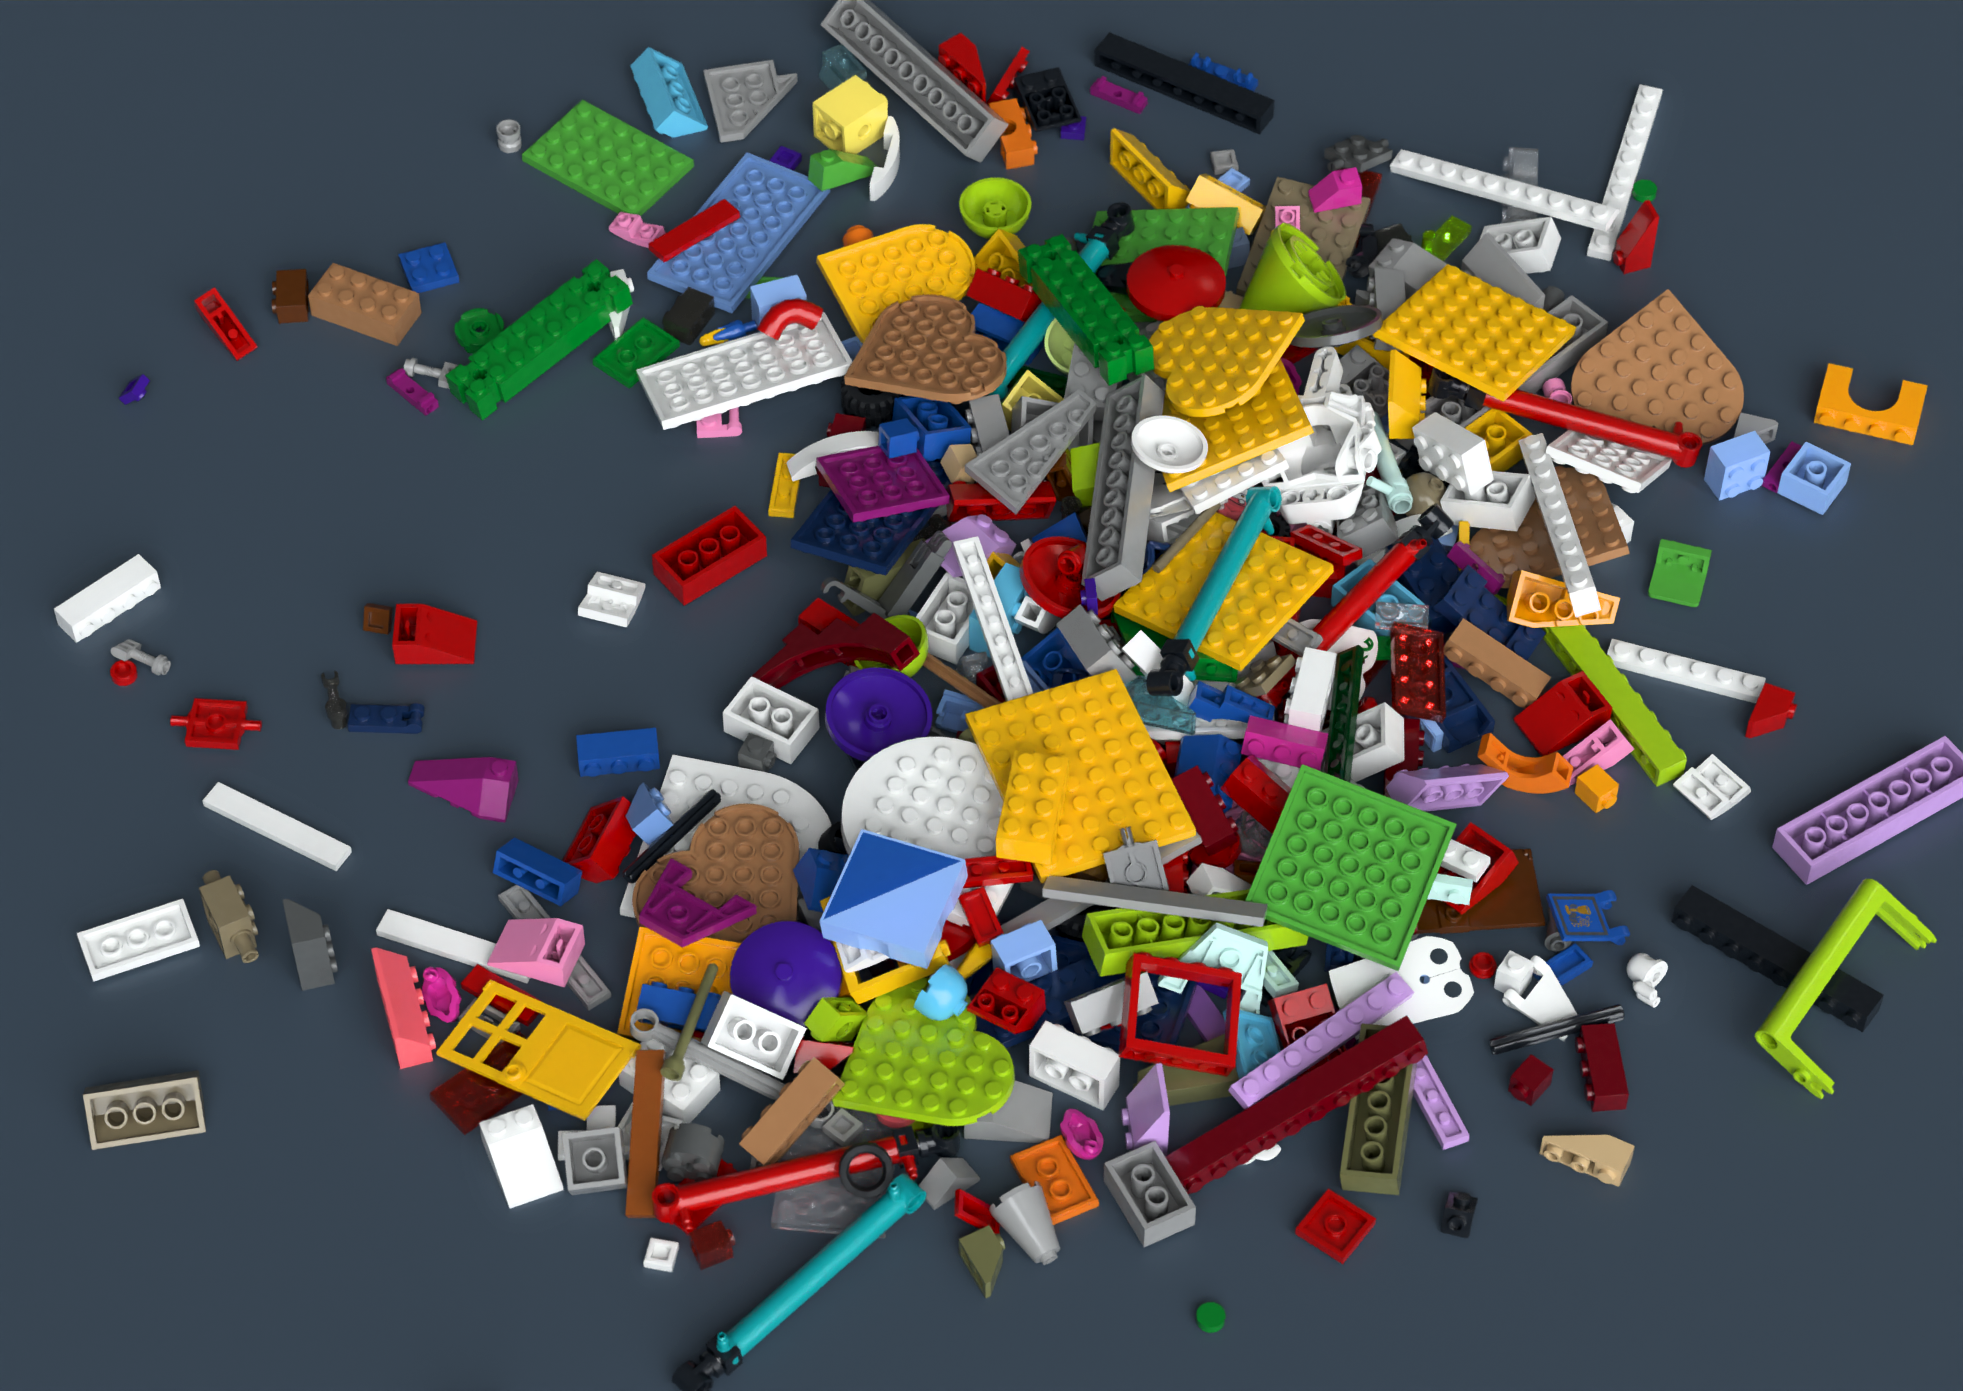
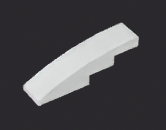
M1142 630L1122 648V651L1140 668V671L1146 677L1151 670L1161 668L1160 663L1163 659L1160 654L1161 649ZM1184 675L1183 689L1180 695L1164 697L1181 714H1190L1186 710L1189 696L1195 686Z

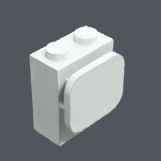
M1167 484L1154 486L1150 515L1160 514L1162 512L1160 509L1183 501L1186 498L1179 489L1169 492ZM1191 508L1186 511L1149 518L1147 540L1172 544L1201 513L1196 514Z

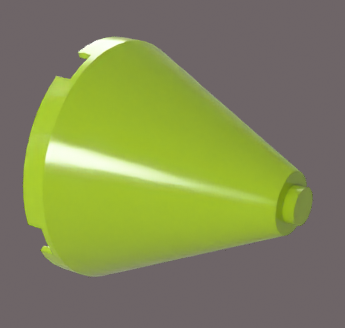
M1282 223L1272 230L1239 309L1288 311L1304 314L1318 309L1337 306L1345 299L1346 290L1341 277L1330 260L1325 263L1316 252L1320 248L1298 228L1288 223Z

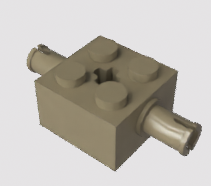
M217 870L208 871L203 876V881L206 885L199 887L206 919L225 958L228 959L240 954L244 963L255 961L259 956L256 950L255 936L259 935L253 921L255 916L250 904L245 905L243 901L245 896L240 884L234 885L230 875L221 878Z

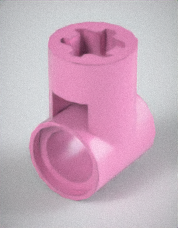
M1552 378L1543 384L1542 389L1545 397L1572 404V396L1567 392L1562 379Z

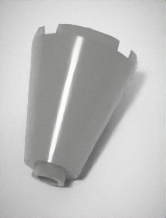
M1034 1181L1033 1187H1030L1029 1183H1024L1013 1188L1000 1197L1002 1202L996 1207L993 1203L990 1206L989 1211L994 1219L1035 1263L1042 1262L1043 1265H1046L1058 1257L1057 1252L1060 1250L1059 1242L1042 1186L1038 1181Z

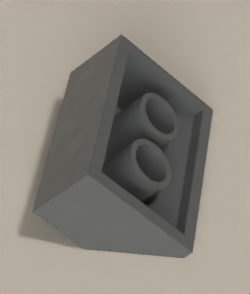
M288 898L283 899L302 991L335 984L333 973L338 972L328 924L322 925L320 914Z

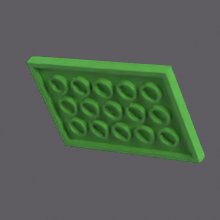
M581 100L522 154L523 162L615 213L624 212L640 216L694 167L693 159L584 100Z

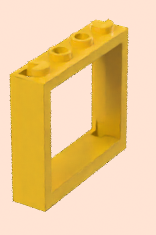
M830 897L820 900L823 912ZM940 939L928 969L907 964L862 983L859 971L845 972L836 942L833 941L849 993L858 1005L932 975L945 964L950 965L947 957L951 955L950 948L945 939Z

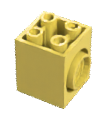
M854 75L813 102L814 137L829 149L858 154L884 137V129L888 118V101L886 97L874 90L868 82Z

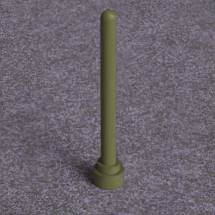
M714 963L707 966L673 1055L665 1059L661 1067V1075L669 1080L679 1081L684 1074L685 1062L683 1058L718 971V966Z

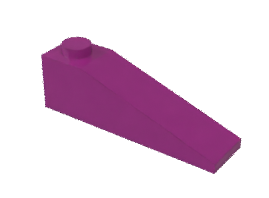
M493 757L421 760L414 762L408 785L435 798L441 797L449 801L450 805L456 808L462 807L479 819L505 823L519 778L517 764L513 760Z

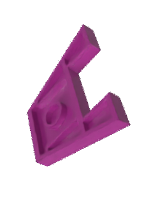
M671 858L639 915V923L683 948L757 914V906L738 895H734L719 909L681 889L692 878V870Z

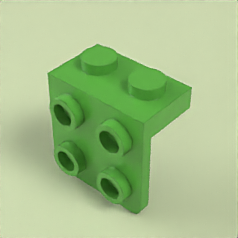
M1661 539L1648 596L1685 606L1698 607L1712 550Z

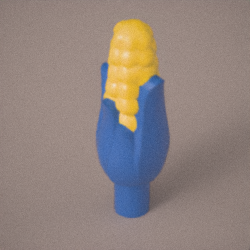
M735 320L717 327V330L704 334L699 339V342L702 346L725 343L744 337L746 333L757 330L755 320L742 323L741 320Z

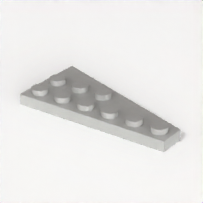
M1080 389L965 464V472L1016 515L1095 413L1097 403Z

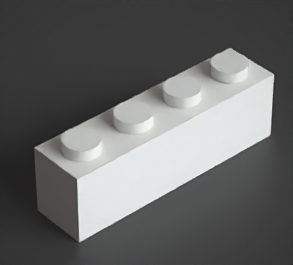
M139 554L54 608L58 625L76 643L160 589L157 571Z

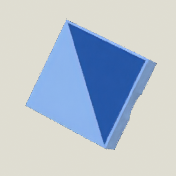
M861 829L819 921L823 938L858 949L877 951L891 959L928 969L942 937L944 923L954 909L967 880L968 873L965 859Z

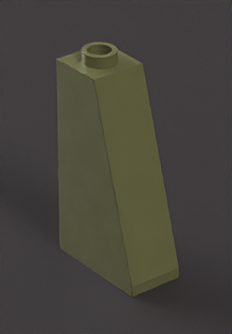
M922 538L911 542L886 576L849 566L844 583L879 601L919 542L926 540ZM849 599L842 603L853 616L866 611Z
M1225 1034L1195 1046L1193 1049L1223 1054ZM1155 1064L1137 1072V1083H1133V1089ZM1162 1065L1169 1106L1232 1096L1228 1090L1232 1084L1239 1080L1236 1065L1227 1077Z

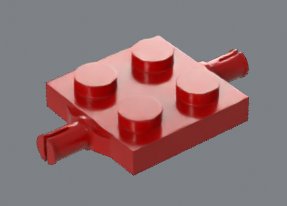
M194 698L192 709L187 716L171 715L170 719L171 726H184L187 728L185 736L186 747L239 750L241 737L246 730L261 732L262 720H246L247 701Z

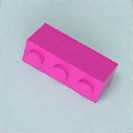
M1250 715L1241 754L1253 755L1257 758L1299 768L1303 764L1320 771L1328 734Z

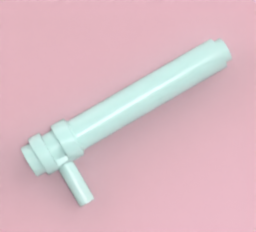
M1374 411L1376 424L1374 428L1382 448L1377 455L1376 464L1381 480L1370 476L1366 481V485L1384 493L1388 506L1394 513L1404 514L1412 508L1413 497L1407 481L1401 475L1380 416Z

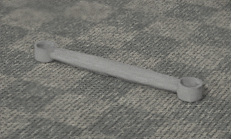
M639 1009L631 1016L630 1033L636 1040L650 1041L655 1039L675 1050L681 1033L659 1024L658 1016L654 1011ZM640 1019H647L654 1024V1027L648 1031H641L635 1027L634 1023ZM691 1038L684 1055L775 1101L780 1097L779 1093L785 1086V1084L693 1038ZM832 1101L825 1107L829 1111V1115L824 1118H816L810 1126L823 1128V1125L833 1117L834 1105Z

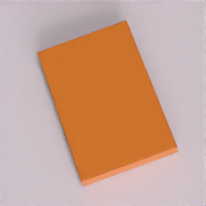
M1062 1135L1010 1155V1162L1023 1184L1029 1183L1030 1187H1033L1034 1181H1038L1042 1186L1053 1225L1099 1206L1097 1196L1070 1149L1067 1147Z

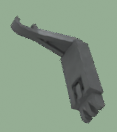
M936 531L928 543L921 540L879 601L850 587L835 577L825 579L821 584V591L827 593L830 587L836 586L841 589L840 594L837 595L840 603L849 599L869 613H876L883 619L896 615H906L945 560L944 557L952 547V542L942 531Z

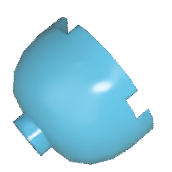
M945 964L929 979L928 983L930 985L926 991L921 990L914 1004L916 1010L931 1020H946L953 1014L959 1016L968 1004L964 1001L968 990L963 976L955 968Z

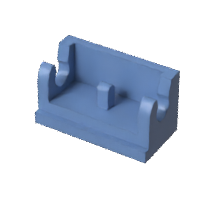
M945 689L936 714L939 715L935 722V727L954 733L964 731L969 728L965 720V714L983 709L984 707L964 694Z

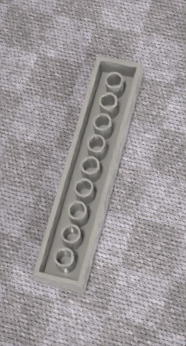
M838 0L821 23L822 27L965 156L981 163L1009 124L870 0Z
M1573 295L1548 313L1576 326L1575 334L1518 388L1519 390L1535 394L1542 389L1543 384L1547 380L1557 378L1579 362L1589 349L1606 337L1608 322ZM1465 393L1463 400L1457 399V396L1450 394L1445 399L1431 396L1426 400V411H1421V413H1425V418H1427L1434 412H1437L1465 428L1491 408L1482 406L1480 411L1466 407L1464 403L1467 393ZM1396 439L1408 451L1412 445L1415 446L1414 439Z
M1146 374L1106 396L1081 584L1085 587L1084 579L1095 578L1097 598L1100 601L1115 596L1142 582L1155 469L1147 466L1136 456L1131 446V435L1133 429L1140 421L1153 416H1162L1165 392Z

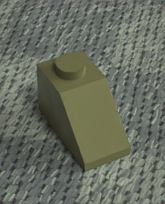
M990 1225L959 1239V1255L985 1299L992 1294L1003 1263V1250L1005 1249L1002 1237L999 1233L995 1234Z

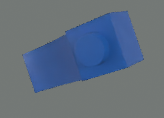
M1198 681L1189 696L1186 712L1208 722H1211L1212 719H1226L1248 723L1250 715L1273 721L1275 706L1230 685H1227L1224 691H1220Z

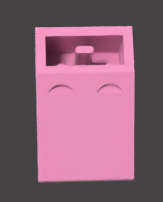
M559 918L508 920L487 965L565 988L585 946L583 925Z

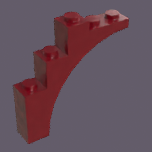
M876 613L869 616L856 629L836 618L820 634H816L800 623L782 639L785 647L755 672L752 677L780 689L799 676L817 668L839 662L854 660L875 661L902 671L920 653L910 636Z

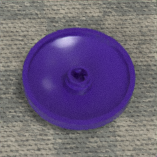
M865 668L846 675L832 688L825 708V723L832 740L846 754L864 762L891 745L910 739L928 737L933 716L930 700L922 687L907 675L887 668Z
M795 921L774 922L754 931L739 946L734 955L730 970L731 990L733 995L808 1028L804 1022L821 998L839 997L842 986V968L834 946L828 939L823 938L820 931L807 924Z

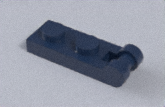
M413 703L410 706L351 704L348 730L349 732L418 734L422 731L423 722L421 718L424 716L425 707L419 703Z

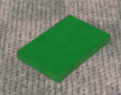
M642 317L592 359L593 365L630 389L639 381L637 369L662 362L680 347V341Z

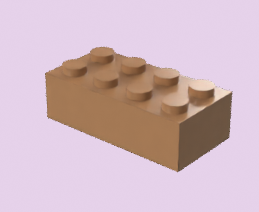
M336 263L331 264L308 295L312 316L395 346L399 345L422 313L419 293Z

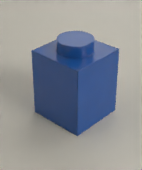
M908 418L879 424L878 445L889 459L917 452V442L920 439L919 431Z

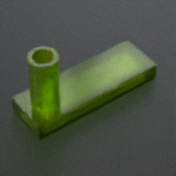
M1452 215L1436 232L1426 230L1423 233L1421 248L1444 261L1470 235L1472 226Z

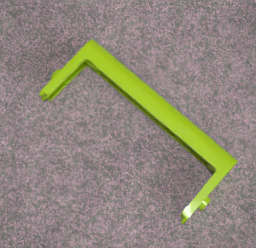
M1867 878L1860 883L1755 1033L1756 1041L1791 1073L1798 1083L1802 1084L1820 1099L1824 1097L1822 1089L1831 1095L1833 1094L1832 1086L1834 1082L1791 1040V1035L1875 914L1879 916L1916 950L1920 947L1925 949L1926 943L1932 942L1935 944L1937 941L1934 934L1918 920L1915 914L1911 913L1888 890L1873 879Z

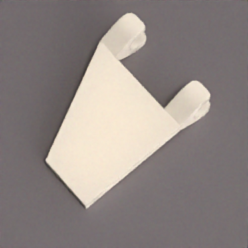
M1534 955L1530 960L1535 962L1533 973L1542 978L1524 1000L1512 989H1508L1503 996V1003L1518 1010L1538 1025L1578 1015L1550 966L1537 955ZM1569 1035L1559 1037V1039L1564 1042Z

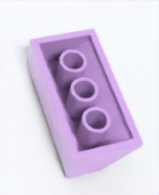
M1463 764L1458 767L1442 766L1437 769L1422 768L1417 771L1401 770L1394 774L1386 789L1391 799L1422 811L1481 806L1509 775L1505 771L1483 764Z

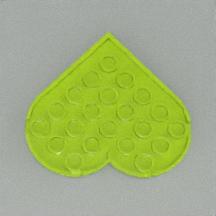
M922 978L878 996L871 1003L866 1012L868 1016L864 1018L853 1045L855 1046L854 1051L849 1055L840 1078L845 1085L832 1101L835 1107L938 1125L963 1126L977 1122V1118L990 1112L993 1115L1007 1102L1015 1082L1013 1061L1003 1044L988 1034L976 1031V1015L967 1011V1007L971 1003L968 996L964 1000L968 1003L964 1011L959 1016L953 1014L946 1020H931L916 1010L914 1004L921 990L926 991L930 985L928 983L930 978Z

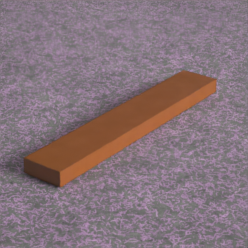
M636 1050L625 1215L627 1218H656L653 1213L652 1192L658 1186L665 1082V1077L661 1075L660 1070L666 1059L665 1050Z

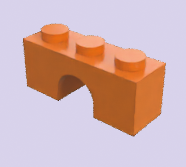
M1017 98L989 103V107L1009 124L1002 133L1004 136H1001V156L1006 170L1034 165V155L1038 154L1037 144L1035 140H1031V127L1029 123H1025V110L1019 106Z

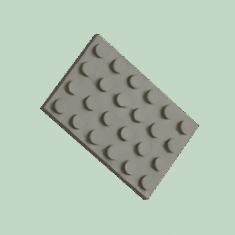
M1277 177L1236 288V295H1245L1269 236L1275 228V206H1300V231L1320 248L1316 252L1325 263L1330 260L1342 281H1344L1347 272L1346 267H1348L1346 260L1353 255L1371 198L1362 197L1361 204L1314 213L1308 191L1315 185Z

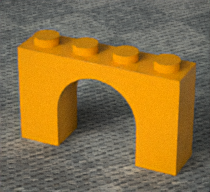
M1828 363L1814 423L1899 443L1914 444L1928 385L1903 380L1899 398L1894 406L1883 411L1866 410L1855 404L1849 396L1848 389L1853 368Z

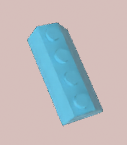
M648 47L630 66L634 74V80L641 91L640 95L647 106L646 110L651 116L653 128L658 133L666 134L672 138L705 131L708 125L683 64Z

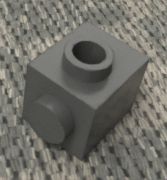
M750 733L738 752L739 767L766 773L774 766L777 757L776 753H774L773 741Z

